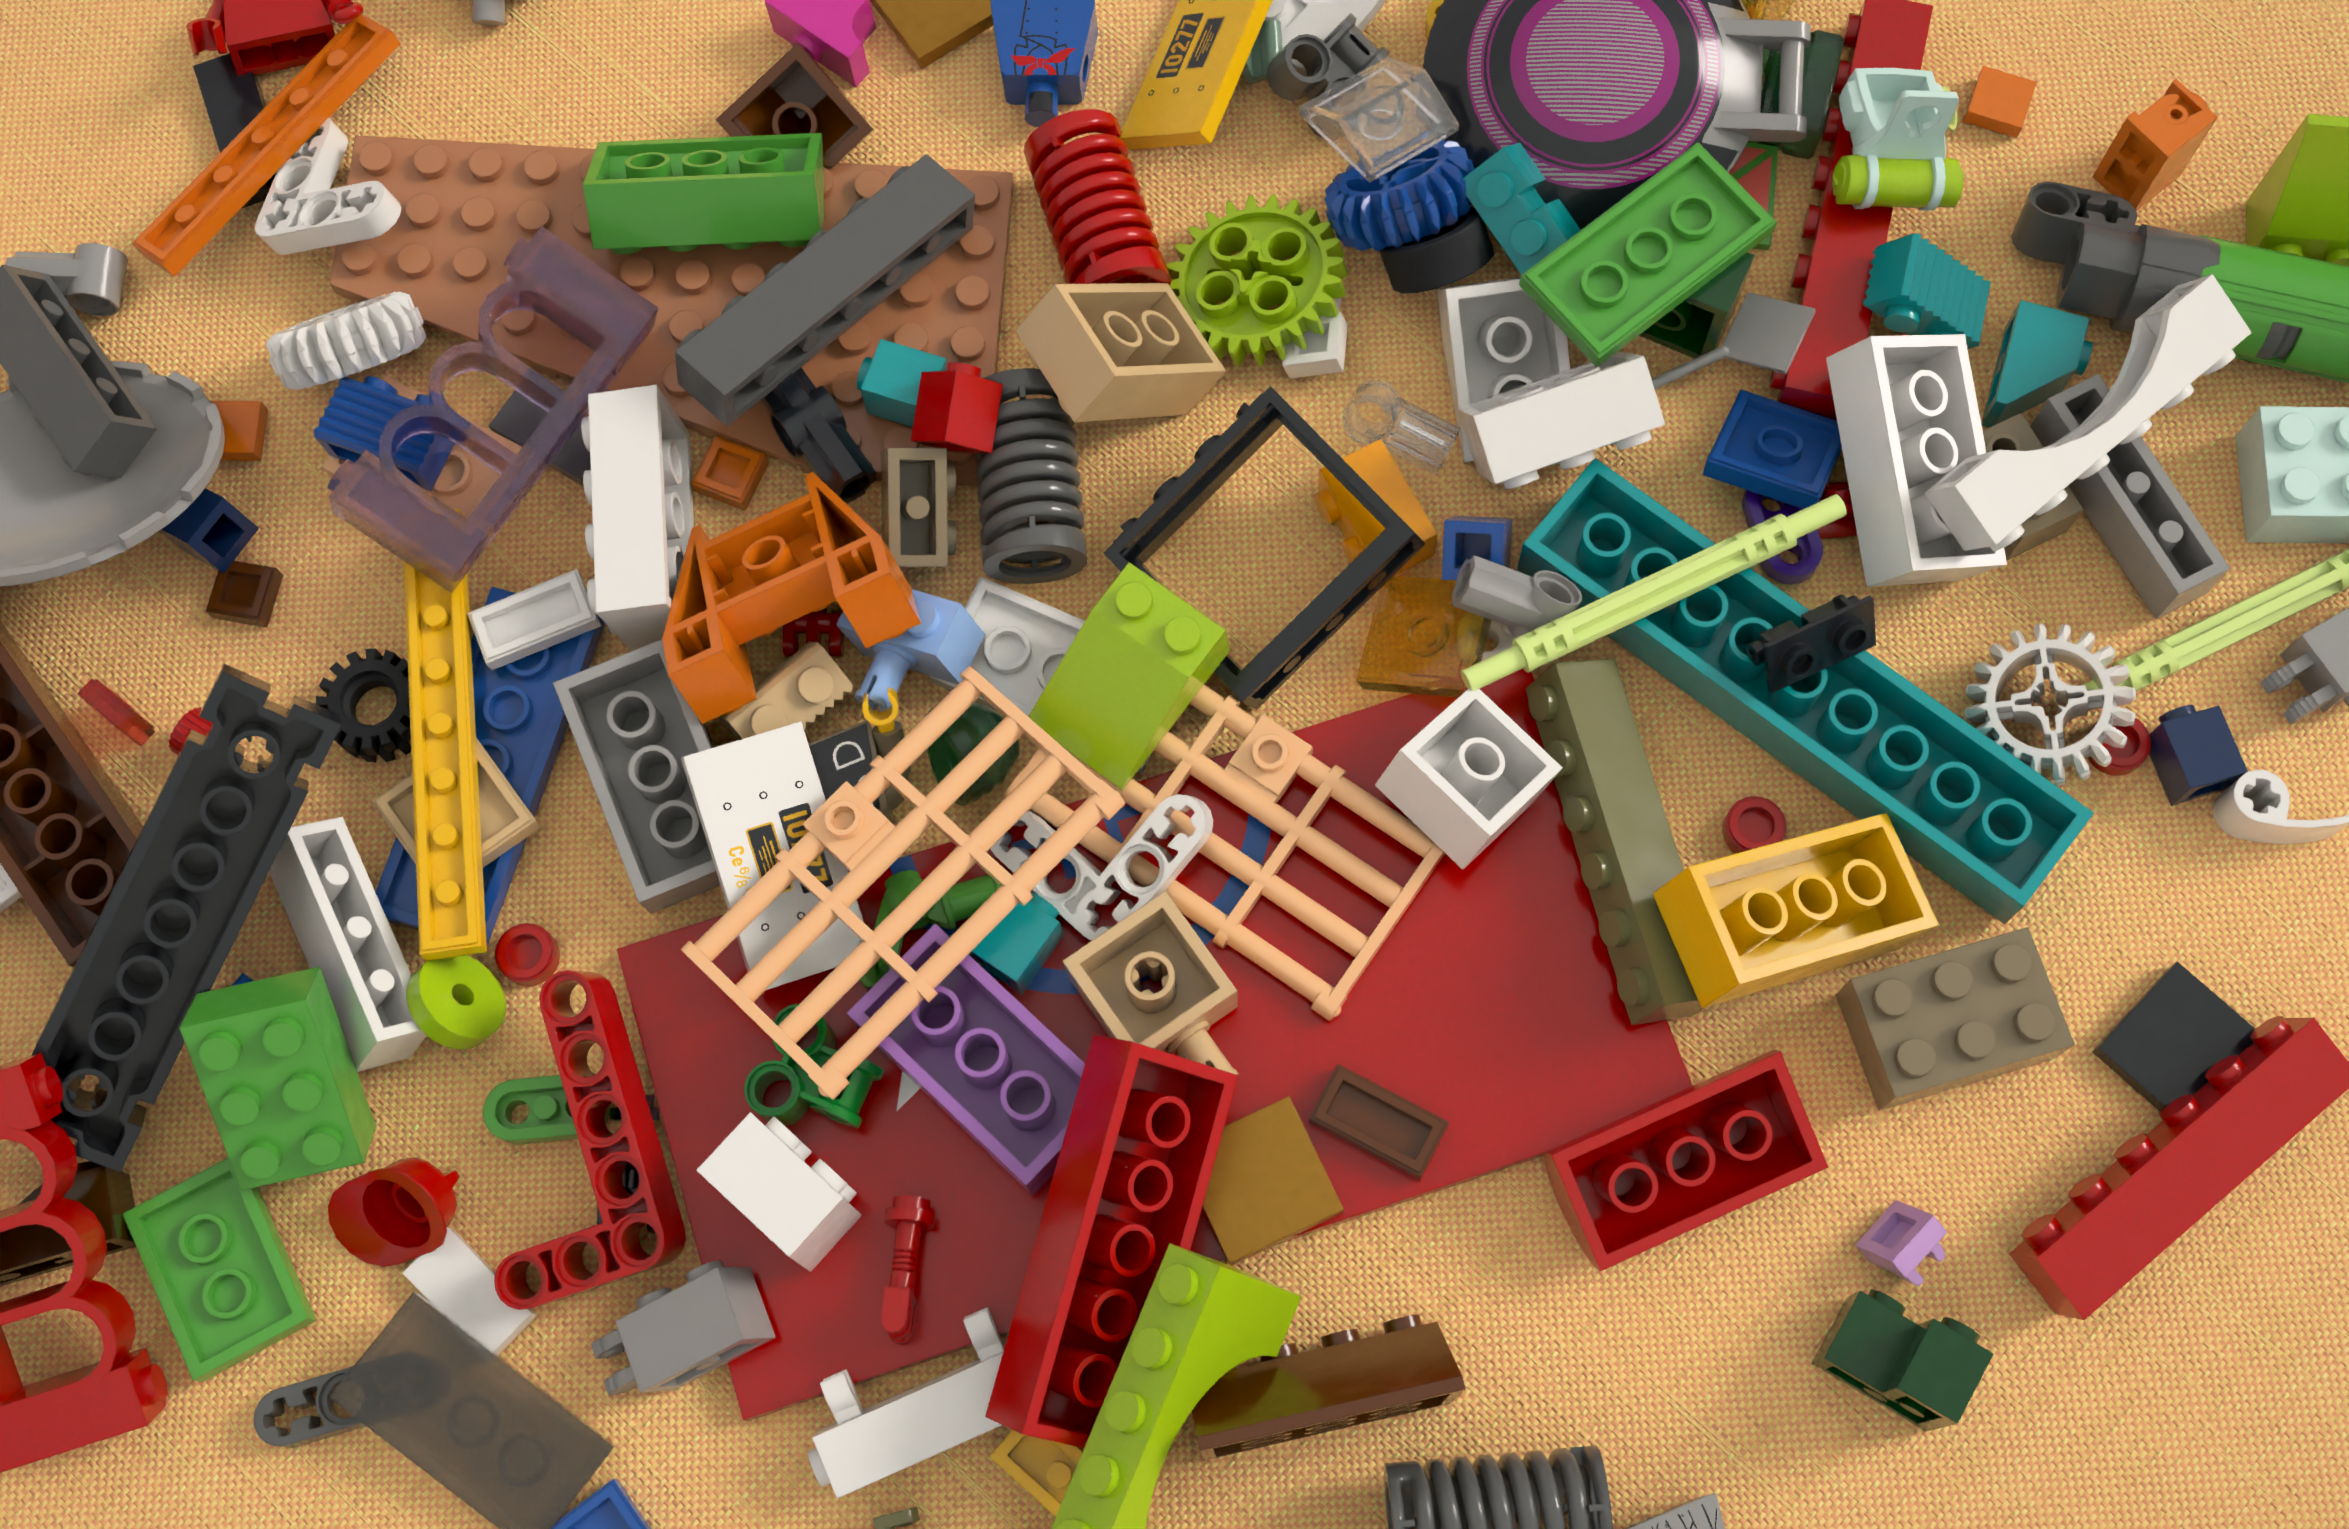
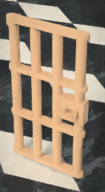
M970 666L960 674L963 680L884 758L878 755L869 764L872 769L854 787L846 781L802 824L807 833L789 851L783 848L775 856L778 862L694 944L688 941L680 949L808 1074L810 1079L818 1086L819 1093L822 1096L830 1097L832 1100L850 1083L846 1078L924 999L929 1003L938 994L934 989L1019 903L1025 906L1033 898L1030 892L1103 818L1110 820L1125 805V801L1117 790H1113L1106 782L1096 777ZM981 696L1004 719L924 796L901 774ZM1024 734L1047 757L967 835L944 812ZM1067 772L1091 795L1011 875L987 851ZM889 786L894 788L914 807L896 826L872 805ZM933 824L957 847L872 931L849 907ZM825 849L850 871L831 890H828L806 869ZM976 863L1000 887L915 971L891 948ZM797 879L819 902L735 985L712 961ZM837 919H840L862 942L777 1026L754 1001ZM882 959L905 983L822 1067H819L796 1043Z
M1203 685L1190 704L1211 717V719L1193 745L1189 746L1170 732H1167L1154 749L1155 752L1177 766L1157 795L1134 779H1131L1124 790L1121 791L1082 763L1096 777L1106 782L1113 790H1117L1126 804L1143 815L1123 843H1120L1095 826L1079 844L1109 865L1155 808L1167 797L1177 795L1190 775L1283 836L1284 838L1264 866L1213 832L1198 851L1249 886L1229 916L1176 880L1171 883L1166 892L1183 915L1215 936L1213 939L1215 944L1221 948L1229 945L1313 1002L1311 1009L1328 1021H1331L1341 1013V1006L1346 1001L1347 995L1436 868L1445 852L1412 821L1345 778L1346 771L1338 765L1331 769L1313 757V746L1264 714L1259 720L1239 708L1240 701L1233 696L1228 695L1225 699ZM1224 727L1244 739L1225 769L1205 756ZM1038 748L1022 772L1018 773L1011 785L1007 787L1003 799L1047 757L1040 748ZM1297 775L1318 788L1298 817L1277 804ZM1047 792L1029 809L1057 829L1075 812ZM1330 797L1424 858L1404 888L1311 827V824ZM1174 810L1171 818L1175 821L1176 826L1171 834L1174 836L1179 833L1192 835L1196 828L1191 824V818L1181 811ZM1296 846L1389 907V910L1370 937L1276 875ZM1137 854L1130 863L1129 873L1133 881L1142 887H1146L1156 881L1159 875V868ZM1262 895L1355 957L1335 988L1241 925Z

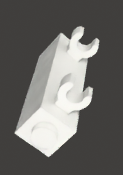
M988 1307L967 1315L963 1319L966 1330L979 1357L975 1361L864 1410L847 1369L824 1378L820 1382L825 1399L836 1422L817 1430L812 1437L816 1448L808 1451L811 1467L821 1487L831 1484L836 1498H840L1002 1426L985 1417L1005 1348Z

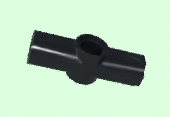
M802 367L795 373L787 376L774 390L761 399L770 412V419L775 432L790 455L795 459L801 457L811 472L816 474L844 502L848 504L865 494L868 487L876 481V471L847 432L845 419L837 403L823 386H814Z

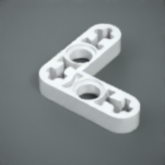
M330 118L277 171L256 220V234L279 255L372 239L387 232L400 216V202L379 181H367L330 189L348 145L347 136Z
M1177 794L1167 797L1155 808L1103 872L1098 870L1081 853L1073 848L1064 857L1075 867L1076 881L1069 891L1059 894L1049 886L1046 875L1034 887L1033 891L1053 905L1065 920L1084 937L1092 941L1112 928L1111 926H1102L1097 929L1095 924L1099 919V915L1094 910V907L1097 903L1110 905L1120 895L1121 891L1111 887L1115 879L1124 891L1139 898L1135 906L1131 900L1124 899L1118 904L1112 916L1119 923L1166 891L1207 842L1213 829L1211 810L1203 801L1193 796ZM1192 808L1195 813L1191 817L1190 822L1196 829L1192 835L1185 833L1177 834L1168 844V847L1178 851V854L1173 859L1165 848L1151 842L1150 837L1155 833L1158 838L1166 839L1176 826L1175 821L1171 818L1173 811L1188 812ZM1027 811L1013 825L1022 827L1026 824L1028 828L1025 830L1024 837L1037 849L1055 832L1044 820L1030 811ZM1006 832L990 849L1014 873L1032 854L1025 848L1013 847L1009 849L1008 845L1012 837ZM1148 851L1158 860L1160 867L1159 875L1151 885L1140 887L1131 879L1129 867L1133 857L1138 853Z

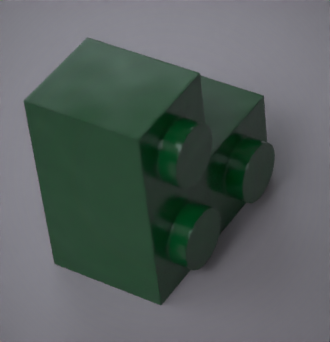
M1870 1290L1868 1295L1858 1291L1848 1296L1812 1364L1926 1432L1958 1424L1994 1354L1977 1344L1980 1339L1979 1334L1963 1323L1948 1317H1943L1941 1322L1933 1318L1918 1325L1903 1316L1906 1308L1901 1303L1877 1290Z

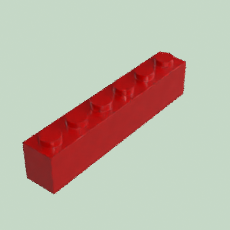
M2276 1016L2262 1023L2250 1035L2254 1043L2239 1056H2228L2213 1065L2205 1074L2209 1082L2194 1095H2183L2168 1104L2160 1113L2163 1121L2148 1134H2139L2123 1143L2115 1151L2114 1157L2117 1160L2101 1174L2090 1175L2078 1182L2069 1191L2068 1197L2070 1201L2054 1215H2044L2025 1228L2021 1235L2024 1241L2011 1251L2009 1255L2055 1314L2080 1320L2088 1318L2349 1089V1062L2314 1017L2284 1018L2283 1016Z

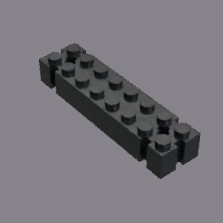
M225 663L199 717L212 722V725L206 736L193 730L190 731L32 1052V1055L42 1052L46 1066H51L59 1076L63 1089V1099L60 1102L62 1113L51 1120L64 1129L69 1137L76 1139L74 1143L76 1156L121 1172L143 1127L147 1108L136 1104L138 1099L154 1105L184 1044L179 1027L196 994L211 990L308 794L309 781L298 776L304 763L320 769L341 727V715L294 695L288 708L268 700L271 684ZM252 736L262 737L266 739L265 749L271 753V756L264 760L263 756L259 755L258 762L247 761L244 759L245 748L238 743L244 738L251 742ZM87 1074L100 1078L99 1084L95 1085L94 1092L85 1091L80 1088L81 1081L85 1079Z

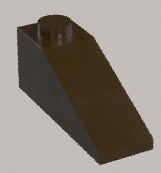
M91 1161L79 1163L73 1186L65 1194L64 1198L80 1202L96 1215L105 1231L106 1255L136 1247L122 1215L135 1207L130 1174L122 1171L118 1172ZM43 1183L19 1204L37 1199ZM33 1224L0 1232V1287L74 1265L71 1248L65 1238L52 1228Z

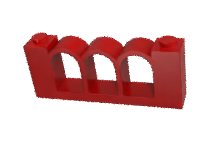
M42 1052L0 1065V1140L7 1139L22 1143L34 1152L42 1165L44 1179L40 1195L37 1199L0 1210V1232L33 1224L52 1228L65 1238L71 1248L74 1266L69 1281L0 1302V1473L148 1426L165 1408V1400L168 1393L164 1373L158 1364L151 1363L146 1347L130 1352L136 1327L134 1312L125 1297L109 1284L92 1280L101 1270L106 1255L105 1231L91 1210L78 1201L64 1198L65 1194L73 1186L77 1172L76 1150L66 1131L51 1120L62 1113L60 1102L63 1099V1089L56 1071L51 1066H46ZM66 1308L82 1312L94 1321L102 1334L104 1348L101 1360L98 1363L23 1386L2 1328L3 1325L50 1310Z

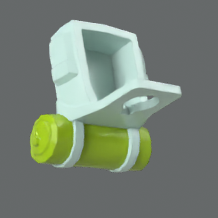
M1855 68L1839 97L1840 111L1843 117L1842 122L1845 129L1850 132L1853 155L1841 157L1834 168L1832 188L1833 194L1836 196V204H1852L1854 209L1902 207L1929 211L1935 210L1937 207L1954 208L1960 200L1964 179L1958 159L1946 157L1947 144L1945 132L1959 104L1958 94L1956 92L1943 91L1942 86L1935 81L1932 71L1903 68Z

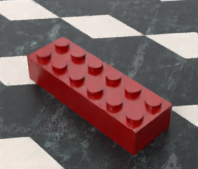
M1093 1034L986 1411V1418L1023 1435L1085 1448L1169 1243L1187 1250L1191 1249L1238 1075L1132 1041Z

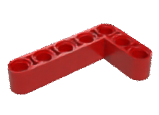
M566 970L553 974L543 984L539 1000L542 1016L603 1223L521 1250L503 1259L495 1273V1291L504 1304L517 1310L554 1303L667 1265L678 1258L684 1249L686 1241L685 1227L615 990L608 979L594 972ZM580 984L586 993V1003L582 1011L576 1014L570 1006V995L575 986ZM595 1043L600 1046L604 1056L602 1068L597 1074H594L587 1064L588 1051ZM612 1102L619 1108L622 1119L620 1128L615 1134H612L607 1129L604 1119L606 1109ZM628 1163H631L639 1173V1185L633 1195L622 1184L623 1169ZM645 1223L650 1225L657 1235V1246L652 1255L647 1254L640 1245L639 1235ZM588 1243L596 1249L599 1255L598 1269L594 1274H591L583 1264L582 1255ZM531 1263L538 1268L541 1274V1286L537 1293H534L526 1282L527 1268Z

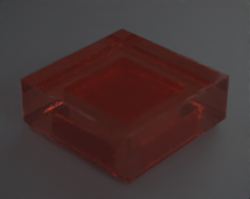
M91 679L77 693L112 725L140 746L156 732L153 730L154 726L98 679L95 681Z

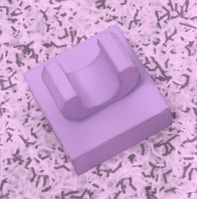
M1895 1200L1855 1246L1868 1262L1894 1273L1903 1280L1920 1286L1924 1279L1915 1268L1926 1256L1942 1262L1945 1258V1251L1938 1242L1947 1231L1934 1215Z

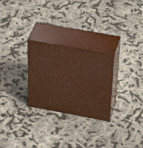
M233 561L225 573L218 571L205 612L214 619L267 628L283 574L274 567Z

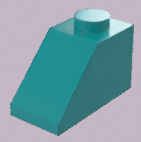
M2020 300L2005 326L1981 426L1990 428L2019 413H2023L2062 392L2073 374L2083 375L2093 347V342L2084 340L2089 322L2088 317Z

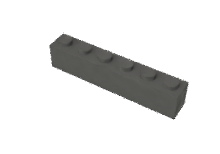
M927 154L910 167L903 166L891 176L885 187L871 198H862L851 207L847 216L829 231L821 230L816 233L801 253L788 263L782 262L774 266L759 286L745 297L740 295L732 299L725 306L721 315L703 330L696 329L690 332L675 351L678 384L728 427L774 390L787 376L795 373L972 230L975 194Z

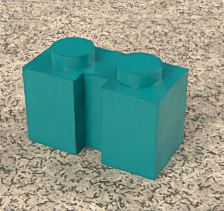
M1520 142L1503 147L1462 179L1466 182V196L1521 275L1581 230L1560 199L1545 204L1535 188L1546 179Z

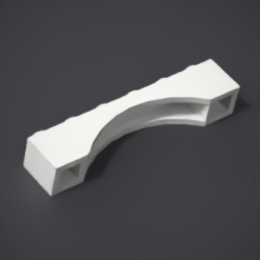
M2213 274L2178 285L2136 319L2130 348L2117 380L2102 403L2079 427L2055 443L2037 450H1995L1968 457L1924 494L1964 551L1991 547L1993 551L2000 550L2013 543L2024 533L2025 530L2021 524L2034 513L2035 515H2041L2059 505L2068 495L2064 488L2076 478L2078 480L2085 479L2106 466L2110 461L2107 453L2117 444H2127L2147 432L2152 427V422L2149 418L2159 409H2169L2189 397L2194 392L2191 383L2200 375L2214 373L2231 362L2236 356L2232 349L2252 332Z

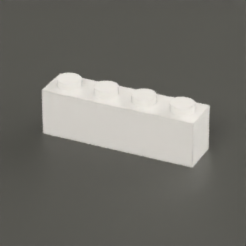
M343 817L291 827L269 873L309 967L315 968L320 966L357 1072L410 1058L427 1036L413 1020L407 1005L406 989L412 975Z

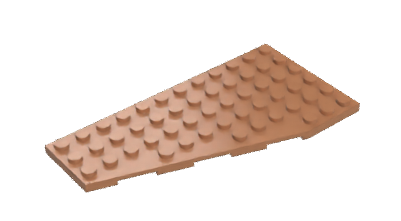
M355 135L347 185L379 181L400 202L401 213L397 222L381 236L336 245L330 285L337 295L356 302H362L393 292L410 294L414 307H418L424 321L423 324L476 343L481 350L555 378H558L560 375L602 392L657 384L686 428L712 438L715 435L799 466L804 473H811V470L801 457L795 459L786 450L772 425L770 412L761 400L726 427L678 384L675 351L690 332L696 329L703 330L721 315L725 306L732 299L740 295L745 297L764 281L766 275L774 266L782 262L788 263L801 253L807 245L787 247L781 245L779 241L756 242L755 245L749 248L728 249L723 244L700 245L696 249L685 252L670 251L666 246L643 247L642 250L631 254H615L610 249H593L583 183L596 149ZM838 163L834 167H823L825 210L823 230L829 231L843 220L857 201L862 198L869 199L887 185L891 176L903 166ZM945 169L975 194L973 229L802 366V369L814 386H823L837 403L845 419L847 432L876 471V481H881V451L887 448H934L911 442L913 427L867 414L862 393L857 389V378L863 360L867 356L873 358L880 339L946 358L947 363L956 362L981 368V378L997 373L1014 189L1012 172ZM947 451V462H954L956 485L979 487L976 475L978 464L976 463L975 454H956Z

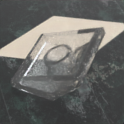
M1388 56L1306 102L1299 109V115L1369 183L1456 133L1459 127L1457 119L1427 71Z

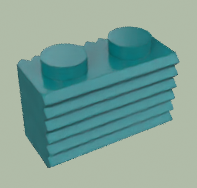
M1913 233L1876 247L1872 252L1875 257L1870 262L1873 267L1868 272L1871 277L1866 282L1869 288L1864 292L1867 298L1863 301V304L1884 318L1883 324L1885 327L1909 335L1965 334L1967 349L1979 346L1991 281L1983 280V276L1975 275L1976 271L1968 270L1966 265H1960V260H1952L1953 255H1946L1945 250L1937 249V245L1929 244L1928 239H1921L1922 234Z

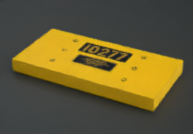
M1273 0L1178 1L1122 128L1120 139L1125 141L1129 150L1212 143Z

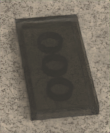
M413 1292L329 1396L330 1399L499 1529H552L616 1447L615 1444L417 1292Z

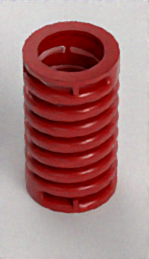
M1097 109L1071 111L1056 116L1034 130L1024 145L1023 152L1034 179V186L1040 198L1041 208L1046 216L1047 227L1050 234H1052L1051 240L1057 252L1058 262L1062 271H1064V281L1066 284L1168 283L1170 286L1171 279L1162 252L1158 250L1159 243L1156 234L1152 232L1153 225L1150 216L1146 214L1147 207L1144 198L1140 195L1141 189L1138 180L1134 177V167L1131 160L1127 158L1129 153L1125 141L1120 139L1122 131L1118 119L1109 112ZM1095 132L1103 133L1081 137L1064 145V142L1082 134Z

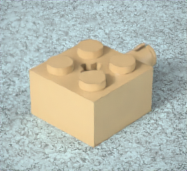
M1166 891L1063 960L1068 979L1110 1038L1132 1041L1173 1055L1178 1054L1179 1057L1239 1076L1237 1070L1233 1069L1207 1032L1212 1024L1238 1007L1237 989ZM1146 975L1153 981L1162 979V990L1155 994L1149 989L1142 991L1140 979Z

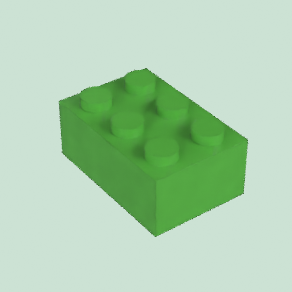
M320 966L196 994L179 1028L240 1189L246 1190L364 1163L376 1124Z

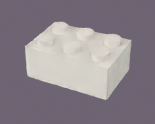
M1622 351L1612 355L1597 368L1592 362L1457 409L1477 473L1494 484L1504 483L1505 489L1516 488L1539 479L1537 469L1549 465L1560 464L1561 469H1569L1588 463L1595 459L1593 450L1606 445L1616 444L1618 450L1640 445L1652 439L1649 430L1665 425L1645 357Z

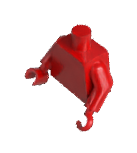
M213 0L206 17L193 20L186 27L193 56L199 55L204 50H217L219 54L227 53L226 43L238 76L249 72L259 75L308 64L335 36L331 19L339 24H349L354 18L363 13V6L352 0Z

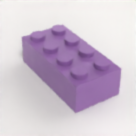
M934 924L901 958L917 971L950 937L938 925ZM967 955L934 989L938 994L929 1003L924 999L877 1047L1021 1186L1034 1196L1054 1175L1085 1063L970 955ZM892 968L847 1012L858 1029L905 983Z

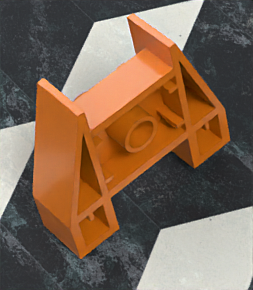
M813 472L805 475L809 494L712 539L708 538L700 524L691 529L662 641L668 676L702 724L721 715L733 713L743 705L757 699L746 642L757 637L767 636L779 627L804 615L821 611L837 601L866 649L886 639L896 638L906 630L921 624L912 589L882 537Z

